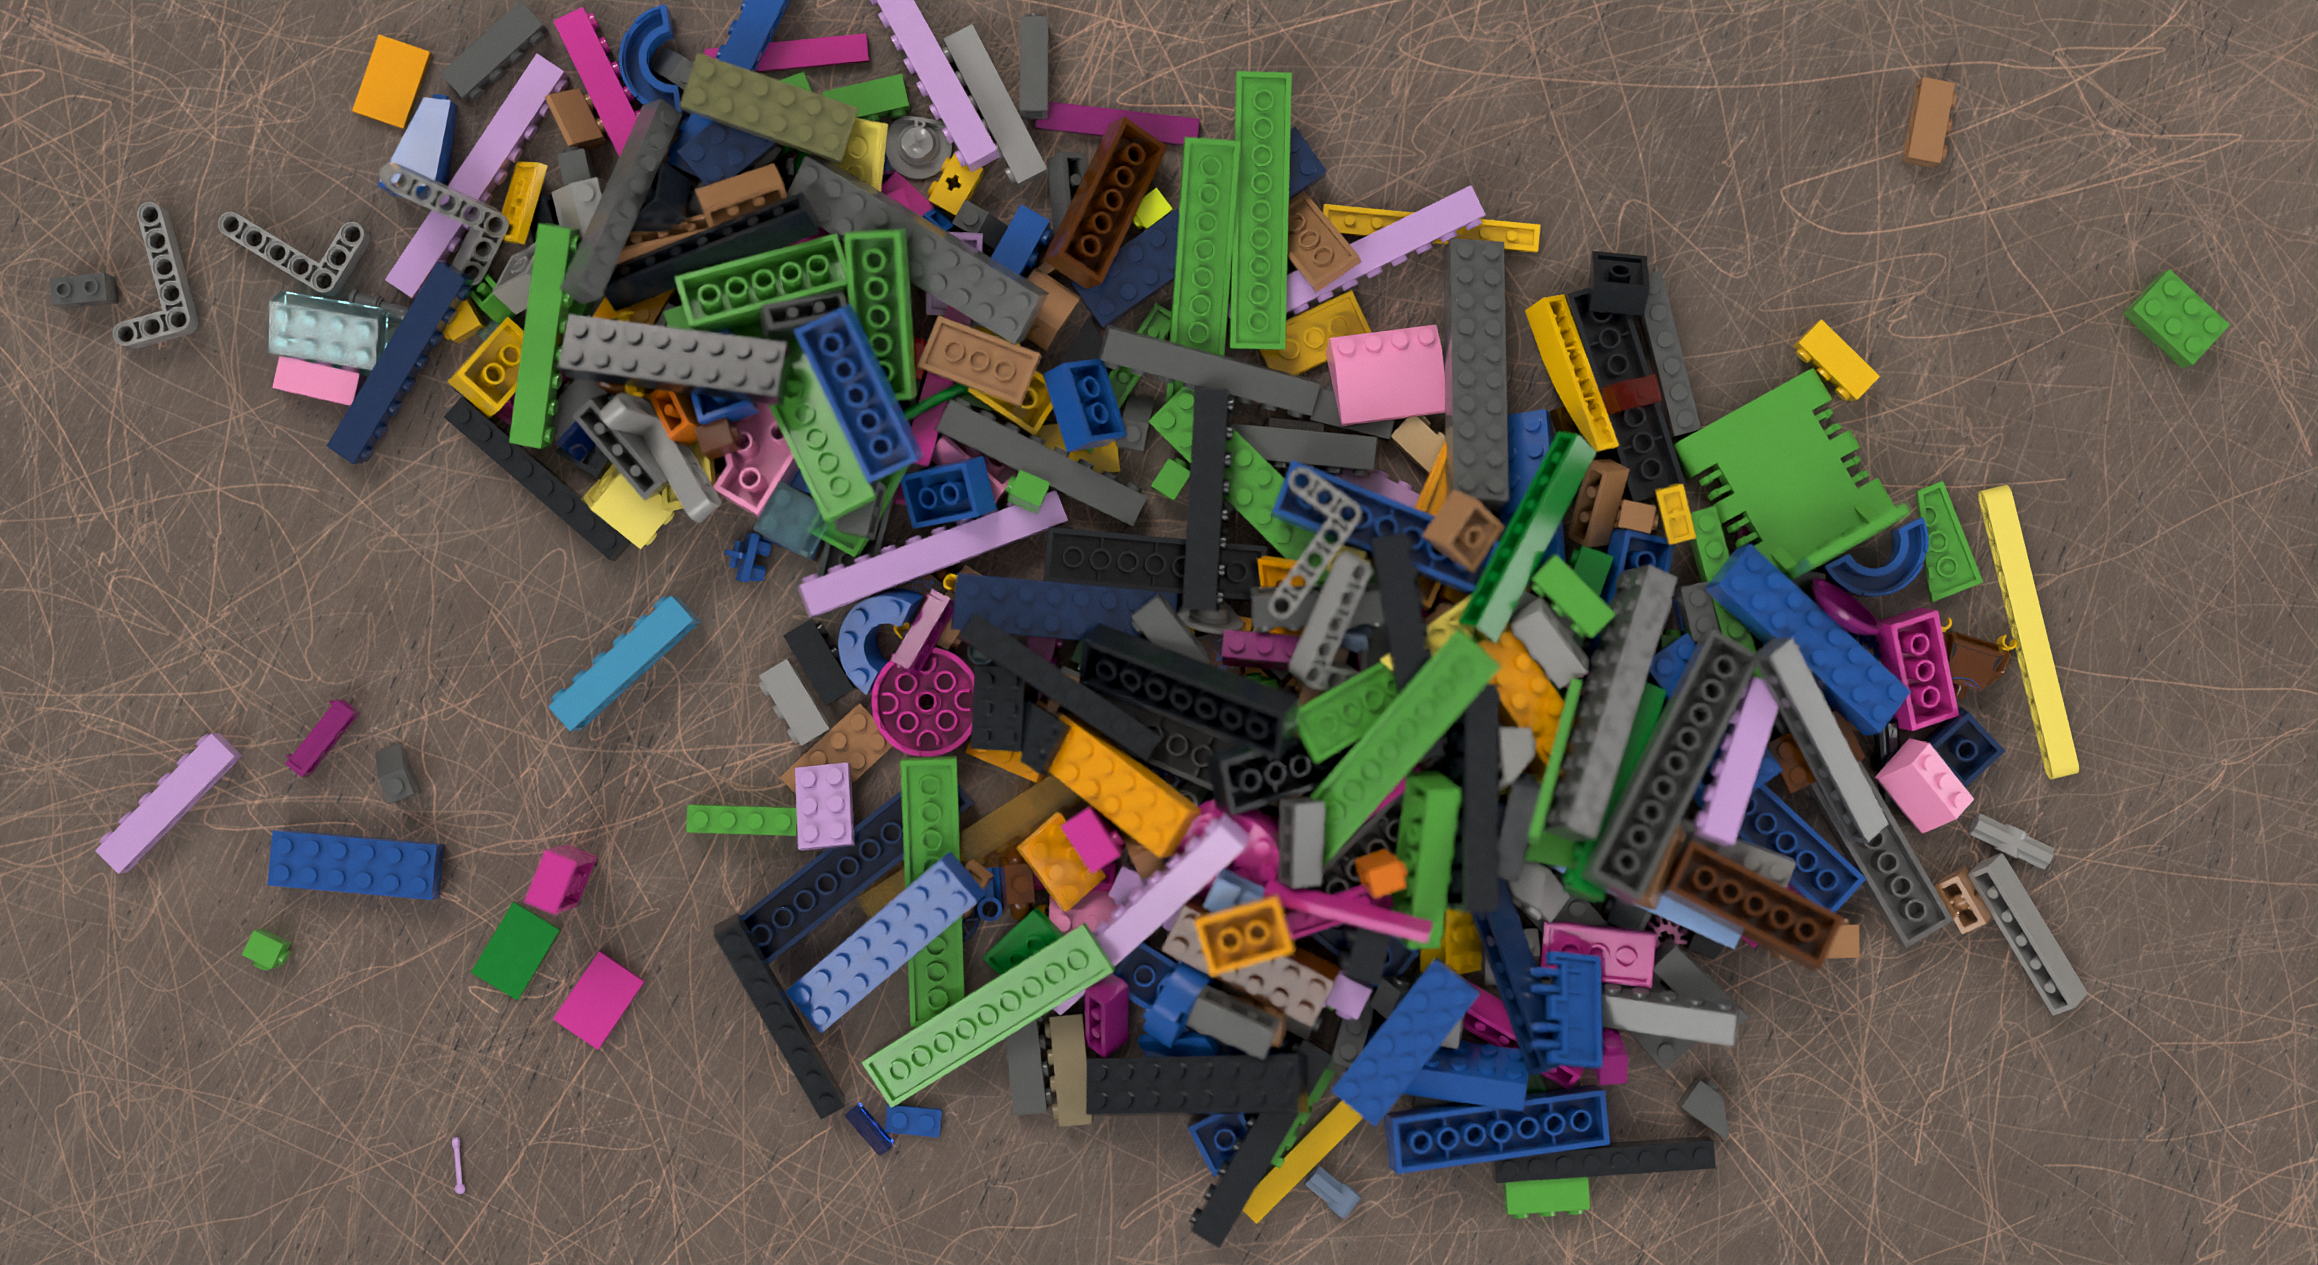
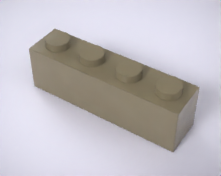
M1083 1011L1063 1013L1061 1016L1059 1014H1050V1021L1045 1022L1046 1038H1051L1052 1049H1047L1048 1064L1054 1065L1055 1076H1050L1051 1093L1056 1092L1057 1103L1052 1104L1053 1119L1059 1120V1127L1092 1124V1115H1086L1087 1051Z

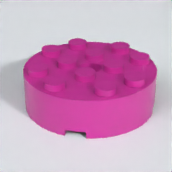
M933 648L917 677L897 668V664L890 660L880 671L872 690V713L879 731L895 748L914 756H938L957 749L970 738L972 732L975 672L962 658L940 648ZM924 694H930L934 698V705L929 710L923 709L920 705V698Z
M1215 800L1197 806L1202 811L1194 819L1175 853L1180 855L1186 850L1185 845L1195 835L1199 838L1204 833L1205 826L1213 818L1218 820L1226 814L1216 809ZM1255 808L1233 815L1226 814L1249 835L1246 848L1227 864L1224 869L1266 888L1269 879L1278 881L1280 829L1268 814L1265 816ZM1218 873L1195 895L1206 900Z

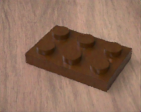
M1831 711L1835 716L1841 733L1848 742L1854 758L1857 761L1864 759L1865 756L1848 721L1838 711ZM1791 731L1767 742L1766 747L1783 770L1779 774L1788 793H1793L1817 781Z

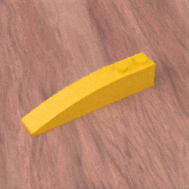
M1565 295L1540 299L1526 309L1525 313L1542 360L1556 391L1578 429L1596 452L1618 447L1617 438Z

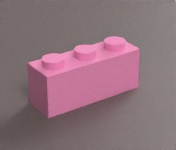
M290 353L289 358L279 356L272 388L351 406L365 383L367 376L359 374V368L343 365L341 370L332 368V362L316 359V363L306 362V356Z

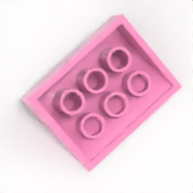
M1437 325L1329 339L1326 357L1341 426L1445 413V372Z

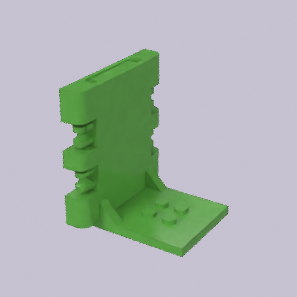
M1814 368L1673 445L1679 465L1688 480L1713 468L1714 472L1702 478L1699 482L1702 486L1708 485L1718 478L1723 487L1711 491L1707 496L1711 501L1726 492L1728 494V497L1711 506H1716L1720 524L1723 525L1740 515L1742 519L1726 529L1729 533H1734L1746 525L1750 535L1738 539L1735 543L1736 546L1740 548L1754 540L1757 545L1753 547L1790 581L1872 537L1911 513L1905 503L1897 508L1895 507L1879 478L1870 481L1860 488L1856 487L1855 483L1863 480L1870 474L1865 470L1851 478L1846 470L1859 464L1861 459L1858 455L1842 463L1841 459L1858 450L1860 446L1851 430L1829 441L1828 436L1842 428L1840 423H1835L1829 426L1828 429L1823 430L1819 424L1820 421L1831 417L1833 414L1831 408L1816 416L1814 415L1813 411L1832 401L1830 394Z

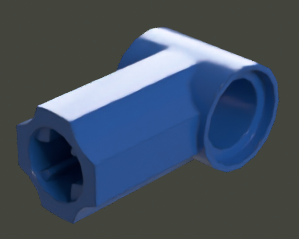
M999 867L986 868L994 877L985 889L986 894L978 901V913L985 921L997 920L1003 913ZM987 901H993L998 906V912L993 917H988L983 911V906Z

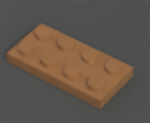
M1305 191L1289 200L1287 258L1317 293L1361 263V259Z
M938 316L919 361L918 368L1021 407L1041 355L1040 353Z
M858 703L780 778L796 794L795 768L848 762L851 764L853 785L893 745L883 737L872 714L861 703Z

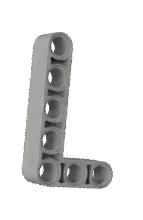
M395 162L383 165L379 173L380 180L393 193L470 227L452 266L464 273L466 267L473 265L472 271L466 275L474 280L471 286L480 283L508 230L509 223L507 218L495 207ZM396 173H401L400 179L395 183H391L392 176ZM421 184H425L424 191L416 194V188ZM449 195L448 202L440 205L442 197ZM473 206L471 214L464 216L465 210ZM497 217L496 223L488 226L490 219ZM485 241L484 247L476 251L478 243Z
M153 202L142 204L138 209L137 217L162 311L122 321L114 327L113 338L115 342L131 349H138L189 335L198 327V317L171 216L168 210ZM157 210L158 218L156 221L150 222V214ZM164 236L165 244L162 248L158 249L157 240ZM171 262L172 271L165 275L164 266ZM178 288L179 297L177 300L172 301L171 292ZM185 314L186 324L179 327L178 318ZM155 322H159L160 330L153 335L151 332L152 325ZM129 329H132L134 336L127 342L125 334Z
M226 212L221 215L218 221L219 230L224 235L327 296L337 295L342 290L371 242L369 230L359 223L348 222L341 227L319 263L237 213ZM234 220H238V229L231 232L230 224ZM355 230H360L361 236L359 240L351 242V233ZM257 234H261L262 242L258 246H254L253 238ZM284 248L286 253L284 258L277 261V251ZM345 253L346 261L342 265H337V256ZM304 262H308V271L305 274L300 275V265ZM327 276H331V285L328 288L323 289V279Z
M619 393L600 411L601 419L610 428L643 437L681 505L691 519L701 523L720 506L721 500L689 445L668 438L651 400Z
M1298 468L1291 473L1288 482L1289 488L1295 495L1329 519L1271 598L1269 611L1277 619L1288 618L1293 613L1361 517L1360 508L1355 502L1306 468ZM1299 474L1307 476L1309 486L1305 489L1297 488L1294 485L1295 476ZM1320 491H1327L1331 494L1332 502L1329 505L1324 506L1318 503L1317 494ZM1344 507L1352 508L1355 513L1354 520L1351 522L1343 521L1340 517V510ZM1325 531H1335L1339 536L1338 542L1334 545L1326 544L1323 539ZM1310 553H1317L1321 556L1322 564L1320 567L1312 568L1307 564V556ZM1292 577H1303L1306 582L1305 588L1301 591L1293 590L1290 585ZM1279 598H1283L1289 603V610L1285 614H1279L1274 610V602Z
M1345 551L1336 558L1289 664V671L1292 675L1309 687L1329 691L1359 674L1357 670L1345 662L1333 660L1371 574L1370 565L1350 551Z

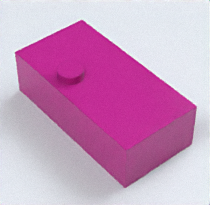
M1917 608L1880 620L1882 629L1875 635L1881 664L1911 691L1893 715V720H1898V728L1914 731L1959 716L1938 610Z
M1089 805L1061 826L1091 873H1094L1120 856L1127 848L1117 825L1093 805Z
M569 844L545 849L524 902L555 915L577 907L598 856Z

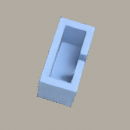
M1223 868L1216 876L1203 907L1208 908L1211 912L1257 900L1263 898L1265 888Z

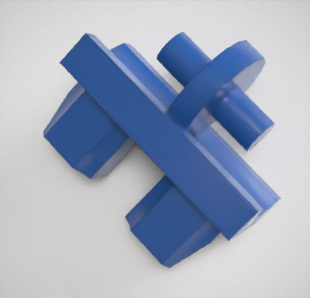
M746 532L742 553L740 552L743 542L740 541L734 542L733 551L725 549L724 555L731 556L729 567L737 569L740 558L735 580L748 583L749 580H764L766 567L755 565L753 562L755 554L769 556L772 546L771 542L759 538V534Z

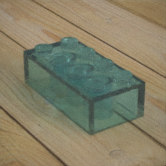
M280 291L270 300L268 352L372 370L387 346L388 309Z

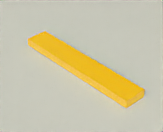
M1340 1100L1282 1158L1284 1162L1281 1167L1274 1166L1258 1182L1243 1211L1257 1224L1364 1117L1343 1100Z

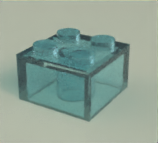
M779 481L753 530L810 559L828 524L825 522L813 498Z

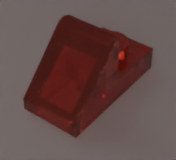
M1656 374L1633 380L1628 379L1601 388L1608 415L1662 401Z

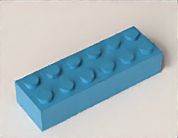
M663 596L654 604L655 610L650 615H642L633 623L635 628L630 633L626 634L624 632L613 641L612 644L615 647L607 653L605 651L601 652L592 660L594 666L587 671L583 669L571 680L574 683L566 690L564 688L560 689L552 696L551 700L553 703L548 708L569 731H581L702 622L680 597L670 596L667 598Z

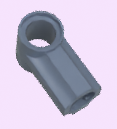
M1320 1165L1313 1170L1305 1182L1308 1188L1327 1202L1326 1205L1343 1219L1349 1215L1362 1199L1354 1189L1346 1183L1338 1181Z

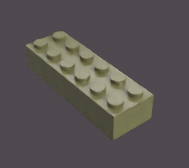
M698 52L680 104L682 111L840 165L842 164L858 115V108Z

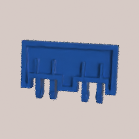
M1549 951L1546 953V965L1557 966V969L1536 967L1531 969V975L1552 978V985H1532L1531 992L1549 995L1546 996V1020L1558 1021V1024L1533 1023L1532 1031L1553 1033V1041L1535 1040L1532 1041V1048L1550 1050L1547 1052V1064L1601 1068L1603 1067L1601 956Z

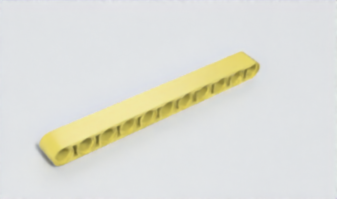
M2008 485L1979 491V504L2012 638L2018 642L2015 650L2045 772L2050 780L2077 774L2079 772L2078 759L2012 491Z

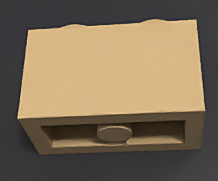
M1408 417L1391 434L1390 440L1428 475L1445 436L1441 432L1435 434L1429 428L1431 423L1426 417Z

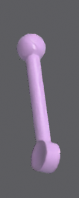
M453 1137L452 1146L454 1148L457 1180L454 1190L457 1194H463L465 1186L462 1184L460 1138Z

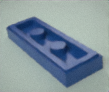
M1199 1032L1182 1033L1171 1048L1150 1034L1140 1035L1137 1041L1146 1058L1219 1056L1221 1052L1213 1036Z

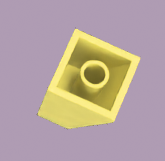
M613 463L608 467L601 480L598 479L583 496V499L593 512L640 549L644 545L648 546L657 536L656 531L662 524L666 525L675 514L673 511L667 512L663 509L661 492L644 501Z

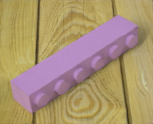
M1755 676L1750 678L1728 722L1730 723L1728 732L1721 738L1719 748L1722 750L1719 759L1714 761L1711 768L1713 778L1711 784L1707 785L1703 792L1702 800L1705 802L1702 811L1697 813L1693 824L1696 827L1694 836L1722 847L1734 845L1778 710V706L1765 681Z
M207 733L202 736L196 743L198 747L191 754L187 753L182 756L177 762L178 767L172 773H166L157 782L159 787L153 793H146L138 801L140 806L134 812L126 813L119 820L120 826L114 832L109 831L100 839L101 845L95 851L118 874L129 872L243 756L220 733H211L210 735Z

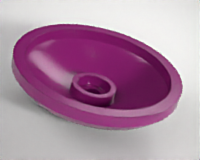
M1814 578L1812 580L1810 589L1815 603L1844 630L1853 634L1873 635L1882 629L1879 620L1874 614L1849 593L1822 578Z

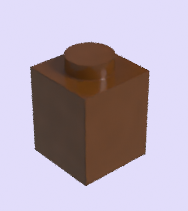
M726 417L694 428L701 452L708 460L741 450L738 440H741L739 428Z

